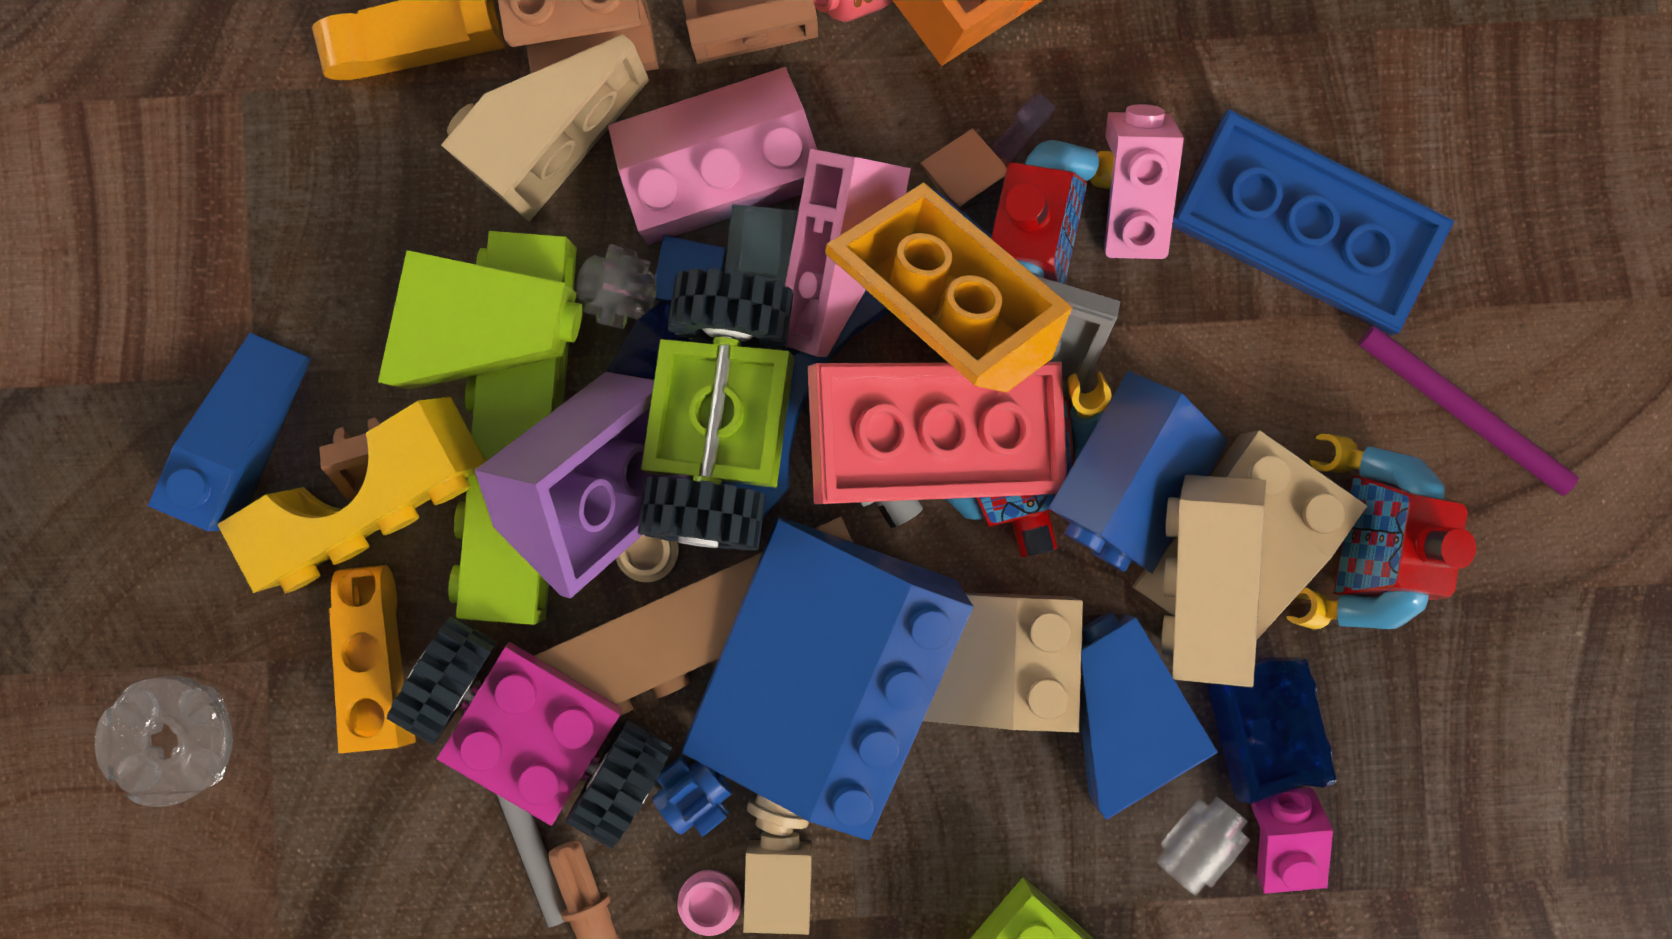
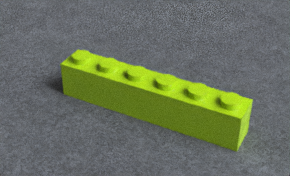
M489 231L487 248L479 249L476 265L566 283L571 289H574L577 247L567 237ZM566 341L564 354L561 357L468 377L465 389V406L467 412L473 413L471 435L485 462L564 403L569 349L568 341ZM476 473L470 475L467 480L470 488L466 492V501H459L454 518L456 539H462L460 565H454L451 570L448 589L450 602L457 603L456 618L530 625L546 621L549 583L493 527Z

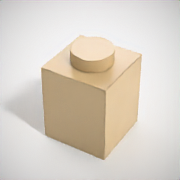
M763 832L761 833V840H749L745 866L743 933L809 935L812 842L799 841V834L793 832L791 836H779Z

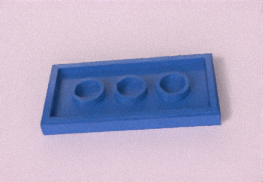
M1228 109L1222 115L1174 212L1172 227L1371 326L1375 325L1381 331L1392 336L1400 333L1454 220Z

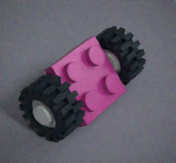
M453 615L450 616L413 667L400 689L401 692L395 698L386 719L429 744L434 745L461 706V709L466 712L437 757L438 761L551 826L580 779L587 781L581 789L580 795L575 800L565 823L612 849L619 842L623 833L626 832L633 817L639 812L652 790L656 778L661 773L665 765L664 763L669 757L672 745L631 720L626 719L600 759V756L596 753L613 728L623 708L511 642L502 651L482 686L474 685L497 646V641Z

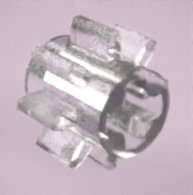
M613 244L609 245L606 258L598 255L588 258L579 271L576 285L577 295L580 301L585 303L584 312L596 315V323L624 329L627 317L640 320L653 306L657 293L655 276L652 272L648 271L651 265L650 261L637 258V251Z

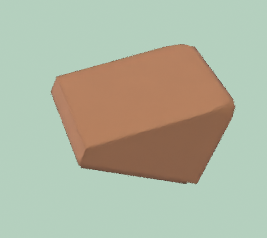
M973 128L920 163L937 191L961 211L1003 185L1007 170L1001 159Z

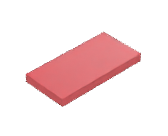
M1047 362L1008 392L974 386L949 363H816L808 366L814 504L1057 494L1067 477L1062 362Z

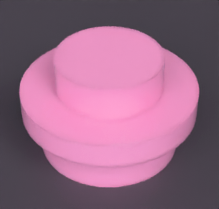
M710 869L699 871L690 876L683 884L677 901L678 912L683 923L693 932L705 936L718 935L731 928L738 919L742 905L741 893L736 882L729 875Z

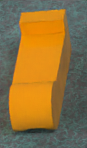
M398 0L359 10L357 14L331 15L320 19L312 26L324 77L333 80L361 79L505 48L494 0Z
M387 565L338 569L332 576V608H329L338 754L392 749L416 743L414 734L386 719L395 698L401 692L400 689L404 684L396 618L397 591L393 574Z

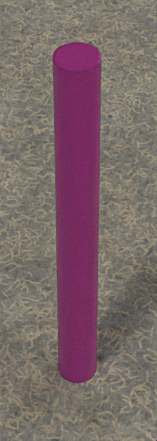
M1375 325L1370 327L1358 342L1359 347L1560 496L1566 495L1575 487L1579 480L1575 473Z

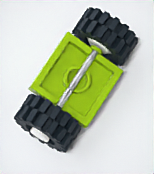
M699 268L689 269V272L682 270L675 276L668 330L675 332L674 335L678 337H689V341L692 342L660 339L641 470L648 474L682 478L676 480L669 477H648L645 479L638 534L701 547H720L723 549L749 551L759 549L766 496L761 492H754L751 489L736 488L737 486L721 485V483L728 482L777 488L795 358L790 351L778 350V348L783 349L787 345L794 296L793 290L790 287H783V283L776 280L766 281V277L755 274L749 277L744 276V272L731 270V273H723L720 269L708 268V272Z

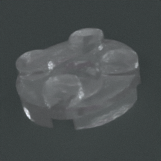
M160 676L139 681L122 691L121 693L124 694L117 698L112 707L104 711L98 721L95 733V755L100 771L108 782L115 780L121 789L130 793L125 797L136 804L149 807H167L182 803L196 797L209 786L216 784L226 772V764L229 761L233 745L232 726L229 715L224 708L223 697L218 690L211 686H202L192 679L181 676ZM163 724L168 725L172 733H176L178 738V746L172 748L171 758L164 757L163 748L152 746L151 735L161 732Z

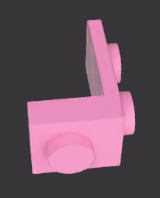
M1145 104L1131 105L1126 108V113L1108 112L1105 137L1114 156L1104 250L1109 258L1164 259L1168 256L1184 137L1171 114L1165 113L1164 109Z

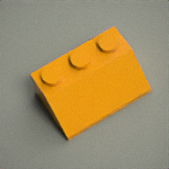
M924 182L826 244L825 254L974 386L1008 392L1050 361L1073 308Z

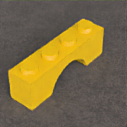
M443 397L416 401L366 432L368 444L367 473L358 494L345 508L340 509L327 505L318 500L304 487L266 494L217 524L253 593L279 585L285 594L304 587L321 576L317 566L331 559L333 565H336L367 550L370 546L365 538L374 532L381 530L383 535H388L416 521L419 515L415 508L431 499L434 505H438L467 491L470 485L466 478L474 474L475 469L485 463V460L452 398Z

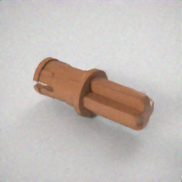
M576 840L566 842L552 849L549 852V862L567 907L561 911L560 915L564 922H570L576 939H619L607 907L611 898L609 893L599 892L582 844Z

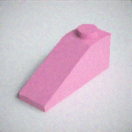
M810 149L785 287H790L793 290L792 293H794L786 347L817 357L828 356L866 289L825 254L826 244L905 195L911 168Z

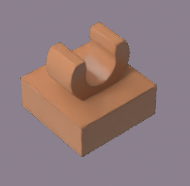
M374 417L368 419L367 426L371 430L380 423ZM340 427L334 432V443L319 447L321 469L347 500L355 498L361 489L367 473L366 433L351 437L344 427Z

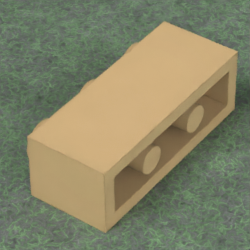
M1185 475L1180 498H1168L1166 537H1178L1177 558L1166 557L1164 596L1176 597L1175 616H1164L1162 654L1174 655V680L1253 687L1266 480Z

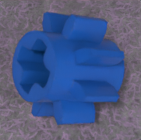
M681 754L666 766L656 778L663 788L652 796L653 802L665 821L677 833L682 835L694 825L701 836L704 837L727 818L726 814L729 813V810L722 802L733 794V791L722 774L698 761L691 765L684 754Z

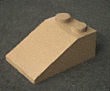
M622 34L487 92L475 105L472 103L467 104L456 113L447 128L449 136L441 146L477 179L530 222L608 130V125L615 122L648 83L649 78L633 42Z
M1260 430L1239 434L1210 475L1213 477L1266 480L1257 639L1326 565L1367 507V505ZM1173 537L1153 574L1144 570L1132 586V588L1172 616H1175L1176 597L1164 596V572L1166 557L1177 558L1178 537Z
M965 592L974 607L923 721L1008 730L1079 732L1083 600L1072 596Z

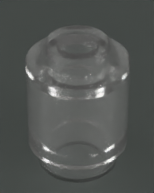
M1217 796L1209 806L1200 798H1197L1161 842L1160 845L1164 850L1155 862L1183 887L1197 896L1206 884L1211 888L1250 842L1240 832L1248 821Z

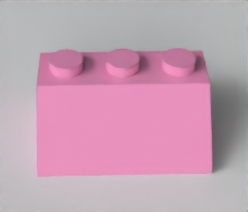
M786 67L608 125L618 171L638 232L647 245L663 241L664 235L675 237L802 195L810 149L817 150L804 108Z

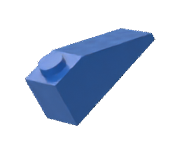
M249 333L173 445L148 506L206 531H220L217 524L248 506L312 358Z

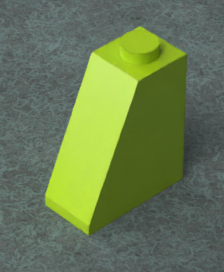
M407 250L378 382L396 388L414 390L561 357L564 354L566 341L574 343L578 336L582 319V304L575 302L576 292L566 283Z

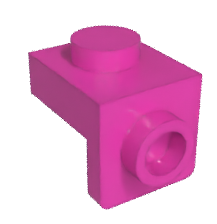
M1310 787L1252 793L1251 807L1260 827L1257 878L1263 893L1327 888L1333 829L1315 790Z

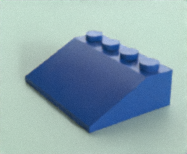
M777 516L684 740L682 753L809 822L870 840L974 606L959 582L955 579Z

